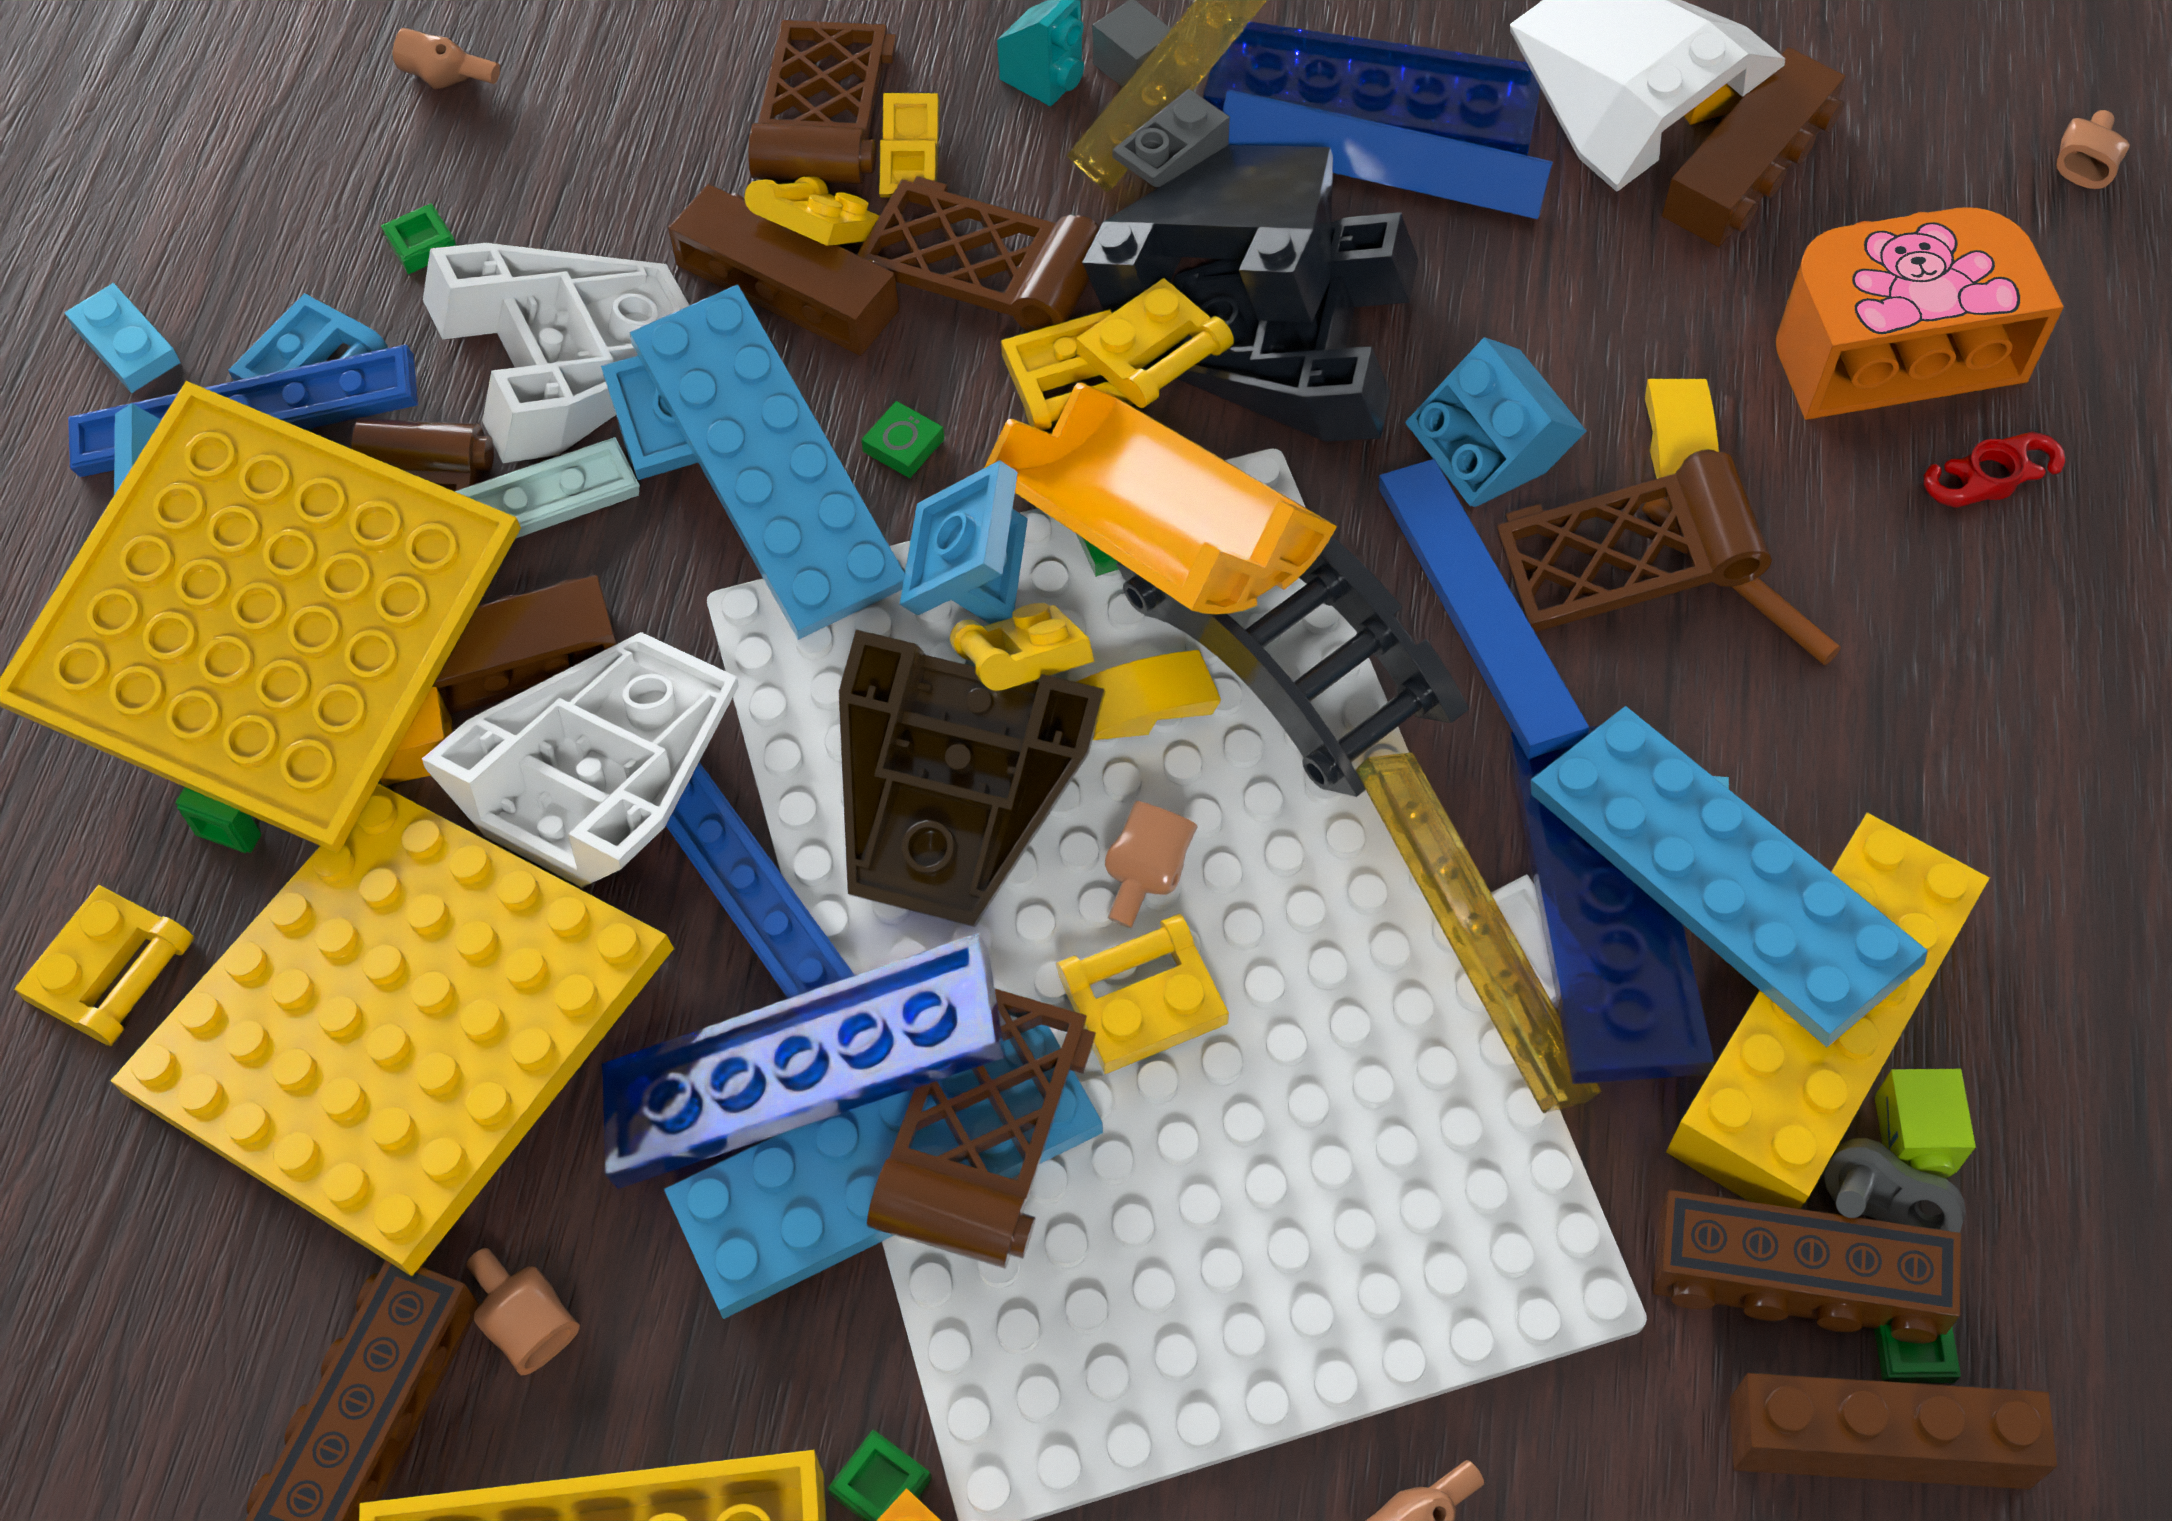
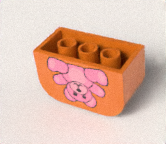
M1971 207L1929 213L1918 212L1910 216L1874 222L1862 221L1854 225L1834 228L1817 236L1807 246L1777 331L1776 349L1804 419L1808 420L2027 383L2064 306L2032 241L2010 219L1989 210Z

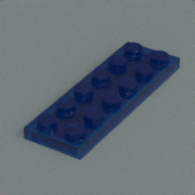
M1224 18L1203 99L1223 112L1226 93L1228 90H1234L1528 156L1540 86L1527 62Z
M1589 726L1588 735L1599 726ZM1511 732L1508 745L1572 1083L1583 1084L1709 1075L1714 1064V1057L1684 925L1531 794V779L1576 744L1528 759L1515 734Z
M976 933L602 1063L605 1175L620 1189L1005 1058L989 950L980 934Z

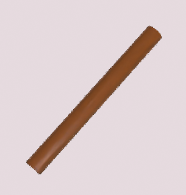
M1665 498L1646 502L1642 512L1662 527L1671 509L1668 501ZM1676 525L1672 532L1680 535L1678 527ZM1759 577L1748 583L1732 586L1736 592L1821 664L1827 665L1839 653L1841 646Z

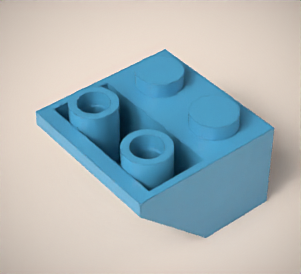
M1485 337L1405 422L1431 457L1436 460L1439 467L1469 506L1477 507L1545 474L1586 432L1585 428L1520 349Z

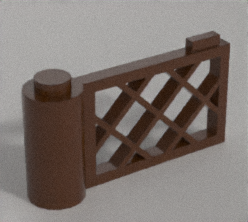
M781 20L758 123H753L750 129L748 161L750 175L753 179L796 181L802 177L814 176L819 177L825 183L863 184L865 173H874L876 143L875 140H869L868 136L882 64L893 63L897 43L896 34H887V25ZM792 40L815 41L817 44L800 53L791 45ZM852 43L872 44V46L855 55L845 49V47ZM830 55L840 62L824 72L815 65V63ZM800 71L810 78L794 88L784 81ZM852 74H855L863 81L847 91L837 83ZM823 90L833 97L818 107L813 106L806 100ZM791 107L796 108L803 114L794 120L774 119L776 115ZM847 109L857 117V122L839 123L832 122L829 118Z
M916 176L914 182L903 179L900 181L857 255L866 260H875L883 264L889 271L895 273L896 282L1011 315L1022 328L1032 332L1069 320L1090 281L1082 262L1100 227L1095 221L1085 216L1069 215L1061 217L1056 223L949 193L946 184ZM908 202L930 207L933 214L906 223L901 215ZM969 218L981 222L984 227L981 230L956 237L950 224ZM939 228L942 229L947 241L919 250L913 237ZM1018 233L1035 237L1031 245L1009 253L1001 240ZM903 240L910 254L892 260L877 256L881 248ZM992 243L998 256L971 265L964 252ZM955 255L962 268L941 275L931 272L927 264ZM1005 270L1011 278V282L1004 293L982 287L979 279Z
M359 419L353 430L351 449L454 492L475 485V483L481 480L483 472L491 471L494 462L491 436L484 435L480 424Z
M1710 449L1700 450L1688 456L1675 474L1547 511H1543L1541 503L1505 513L1507 522L1497 525L1498 536L1524 614L1534 632L1711 582L1726 587L1742 585L1764 574L1772 563L1769 550L1732 457L1725 452H1716ZM1664 497L1667 498L1671 512L1662 527L1634 517L1641 504ZM1598 517L1614 525L1602 544H1598L1574 534L1582 521ZM1676 525L1678 527L1680 535L1672 532ZM1625 529L1653 540L1640 561L1612 550ZM1540 534L1554 540V543L1541 562L1518 552L1515 540ZM1666 545L1688 554L1692 567L1667 573L1651 565L1662 547ZM1566 546L1593 557L1580 578L1553 567ZM1604 562L1632 573L1624 587L1613 590H1606L1591 582ZM1525 570L1533 573V576L1529 581ZM1545 579L1572 590L1564 604L1538 611L1534 595Z
M956 977L891 1155L886 1159L878 1177L868 1211L867 1227L1004 1269L1007 1267L1011 1255L1023 1259L1036 1219L1035 1216L1024 1213L1025 1206L1070 1070L1084 1074L1095 1040L1096 1032L1084 1029L1087 1015ZM966 1002L992 1010L1001 1026L969 1040L958 1022L963 1003ZM1010 1016L1017 1017V1019L1012 1020ZM1038 1025L1067 1032L1062 1048L1036 1060L1021 1036V1033ZM951 1036H953L957 1046L947 1050ZM1009 1039L1023 1066L992 1080L977 1053ZM966 1059L980 1085L947 1100L936 1080L938 1072L943 1068ZM1055 1068L1049 1084L1044 1072ZM1032 1078L1044 1099L1042 1108L1015 1120L1000 1092ZM931 1094L936 1106L925 1110ZM988 1098L1003 1126L970 1140L955 1113ZM942 1119H945L959 1145L939 1156L911 1149L918 1130ZM1035 1127L1029 1144L1023 1133ZM1011 1139L1024 1161L1018 1179L1014 1180L988 1172L978 1154ZM967 1159L970 1166L961 1164L959 1162H962Z

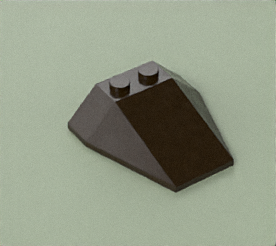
M856 629L839 687L848 894L976 927L1088 756L1105 696V689L1041 674L1039 682L1031 681L1005 690L995 691L987 688L979 680L976 674V667L926 655L919 645Z

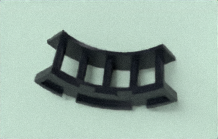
M1332 536L1316 560L1299 577L1306 585L1246 629L1228 614L1216 615L1192 611L1120 562L1116 564L1126 581L1123 584V590L1130 604L1138 612L1144 614V616L1161 620L1185 632L1224 662L1254 692L1280 723L1304 757L1302 764L1305 772L1323 790L1355 797L1363 793L1366 788L1354 769L1352 762L1412 715L1418 718L1452 723L1469 710L1455 681L1429 641L1424 639L1416 645L1408 632L1393 615L1402 608L1399 602L1349 550ZM1322 604L1332 605L1355 629L1357 634L1293 682L1264 647ZM1371 655L1378 657L1396 683L1398 695L1337 741L1310 702Z

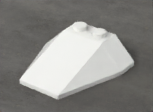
M1542 0L1510 24V32L1578 158L1616 192L1659 160L1661 133L1726 83L1743 97L1785 64V58L1746 26L1682 0Z
M640 632L466 720L423 757L422 761L425 769L486 838L582 888L622 869L665 828L739 687L738 679L726 671Z

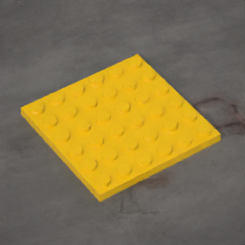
M185 381L0 677V707L339 853L514 542L521 526L515 516Z
M377 784L339 853L322 846L314 852L111 1079V1082L122 1094L394 1266L413 1276L673 951L674 947L668 936L661 931L392 790Z

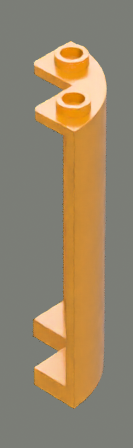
M1081 382L1074 386L1052 434L1015 419L1007 420L984 467L986 468L1001 460L1018 472L1015 488L1016 494L1190 610L1205 614L1217 615L1244 611L1257 606V597L1277 585L1285 590L1311 566L1337 528L1336 525L1123 400Z

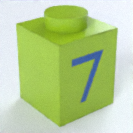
M1891 1069L1874 1096L1882 1144L1901 1161L1919 1171L1942 1178H1948L1957 1173L1976 1148L1962 1070Z

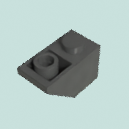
M1188 89L1112 149V158L1152 186L1161 187L1229 145L1230 116Z

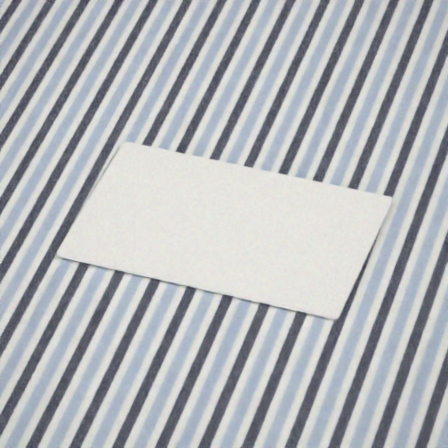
M1267 449L1225 460L1305 507L1281 451ZM1039 508L1020 512V514L1028 518L1015 610L1033 603H1046L1049 606L1055 605L1089 637L1094 662L1050 676L1076 682L1095 673L1132 661L1181 651L1200 650L1220 695L1221 702L1212 715L1157 720L1149 735L1092 740L1090 752L976 927H971L848 894L839 687L856 629L919 645L926 655L975 667L972 660L963 659L955 652L950 643V634L953 627L962 620L972 619L978 621L982 626L989 625V623L952 600L917 616L899 605L901 590L798 640L764 579L723 588L709 594L707 605L725 671L736 676L738 679L739 687L733 696L780 872L879 1008L828 1046L844 1103L924 1065L956 977L1074 1011L1059 978L1056 962L1074 955L1079 960H1082L1159 929L1161 920L1178 913L1184 917L1193 937L1194 945L1229 1012L1227 1025L1108 1074H1104L1093 1049H1091L1084 1074L1075 1072L1103 1122V1133L1039 1164L1024 1210L1025 1214L1035 1216L1036 1219L1023 1259L1011 1255L1008 1265L1004 1269L896 1235L882 1241L958 1521H1033L1632 1336L1643 1329L1647 1320L1646 1312L1478 914L1472 906V900L1399 727L1352 762L1354 769L1366 788L1363 793L1355 797L1319 788L1305 772L1302 764L1304 757L1280 723L1254 692L1224 662L1185 632L1166 622L1144 616V614L1138 612L1125 596L1123 584L1126 581L1119 570L1095 577L1075 532ZM910 541L889 546L904 573ZM1298 578L1285 590L1276 585L1257 597V606L1228 615L1246 629L1305 586L1306 583ZM1322 604L1265 646L1264 649L1294 682L1357 633L1332 605ZM1367 658L1310 703L1338 741L1388 701L1372 663ZM1134 801H1141L1187 818L1197 824L1198 828L1186 852L1181 877L1175 890L1167 895L1146 893L1132 928H1128L1107 918L1122 883L1108 874L1105 867V858L1109 848L1121 834ZM1171 953L1094 983L1090 985V988L1097 999L1174 968L1177 965ZM966 1002L963 1003L958 1022L969 1040L1001 1026L992 1010ZM1010 1016L1012 1020L1017 1019V1017ZM1050 1027L1062 1048L1067 1032ZM951 1036L947 1050L957 1046L953 1036ZM1019 1174L1010 1179L1017 1180Z

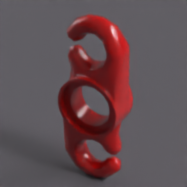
M2033 431L2005 439H1988L1977 444L1970 455L1962 459H1950L1944 464V470L1947 473L1960 478L1963 484L1962 488L1949 489L1941 485L1939 478L1942 468L1937 464H1932L1927 468L1924 474V487L1929 496L1935 501L1955 508L1987 499L2000 500L2009 497L2019 484L2027 480H2039L2045 475V468L2032 463L2027 457V451L2039 450L2046 453L2050 457L2047 470L2052 475L2059 474L2065 465V454L2060 443L2051 436ZM1986 460L1997 461L2008 469L2010 476L2002 479L1990 477L1982 471L1979 463Z

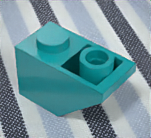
M1081 0L1044 1L1029 8L997 39L999 79L1050 107L1066 91L1073 90L1080 82L1084 73V62L1082 61V33L1084 26L1081 21Z

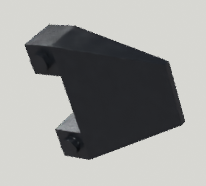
M1228 145L1103 221L1082 262L1103 310L1110 309L1111 312H1115L1163 278L1170 283L1182 257L1243 260L1239 272L1258 320L1312 323L1330 282L1333 155L1330 147Z
M1401 212L1346 217L1331 223L1330 282L1312 323L1258 320L1239 272L1243 260L1221 259L1175 275L1173 286L1209 317L1216 316L1222 319L1230 328L1234 338V344L1218 356L1208 355L1176 379L1325 442L1381 439L1391 394L1372 346L1346 348L1355 307L1410 303L1419 259ZM1189 335L1188 337L1180 341L1178 344H1176L1168 351L1160 355L1158 358L1153 360L1152 364L1155 365L1157 362H1159L1167 355L1175 351L1177 348L1185 344L1187 341L1192 339V337Z

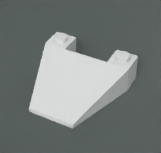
M492 243L431 248L423 301L442 340L497 333L515 367L491 371L482 420L503 463L560 455L614 417L616 412L601 366L638 356L631 344V331L690 306L667 264Z

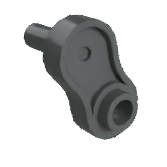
M1868 1138L1851 1139L1840 1144L1834 1151L1824 1174L1825 1184L1832 1199L1836 1202V1208L1843 1216L1856 1218L1860 1215H1865L1883 1222L1960 1233L1966 1214L1965 1202L1958 1188L1947 1179L1908 1166L1883 1144ZM1919 1200H1929L1936 1203L1942 1212L1934 1216L1926 1215L1918 1209L1916 1202Z

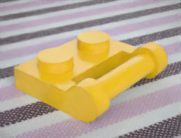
M802 177L790 184H777L773 180L768 179L752 181L745 190V203L751 212L827 246L865 241L880 217L867 210L869 203L864 199L841 192L836 193V196L828 194L826 184L819 177Z
M1163 278L1078 336L1076 344L1078 355L1139 408H1144L1159 398V390L1202 359L1210 354L1218 356L1234 344V338L1230 328L1222 319L1216 316L1209 317ZM1189 335L1192 337V339L1146 371L1142 369Z
M1110 309L1001 340L1003 359L1023 403L1030 426L1042 431L1052 428L1051 422L1059 420L1071 395L1070 392L1045 400L1042 394L1043 391L1101 375L1077 354L1076 338L1111 315ZM1109 381L1091 386L1115 396L1129 405L1134 404Z
M1033 603L1019 607L1012 612V618L982 626L978 621L972 619L962 620L953 627L950 634V643L955 652L963 659L972 660L975 664L979 680L987 688L995 691L1005 690L1040 679L1041 674L1050 676L1094 662L1089 637L1055 605L1049 606L1046 603Z
M98 885L14 990L24 1001L99 1042L112 1046L124 1031L120 1023L174 954L183 955L195 938L187 929L174 920L164 916L159 917ZM146 939L150 940L151 942L99 1008L93 1007Z
M1179 913L1161 920L1159 929L1082 960H1079L1074 955L1056 962L1059 978L1074 1011L1087 1015L1084 1029L1096 1032L1092 1049L1104 1074L1228 1024L1229 1012L1194 945L1193 937L1184 917ZM1169 953H1171L1177 965L1174 968L1097 999L1090 988V985Z

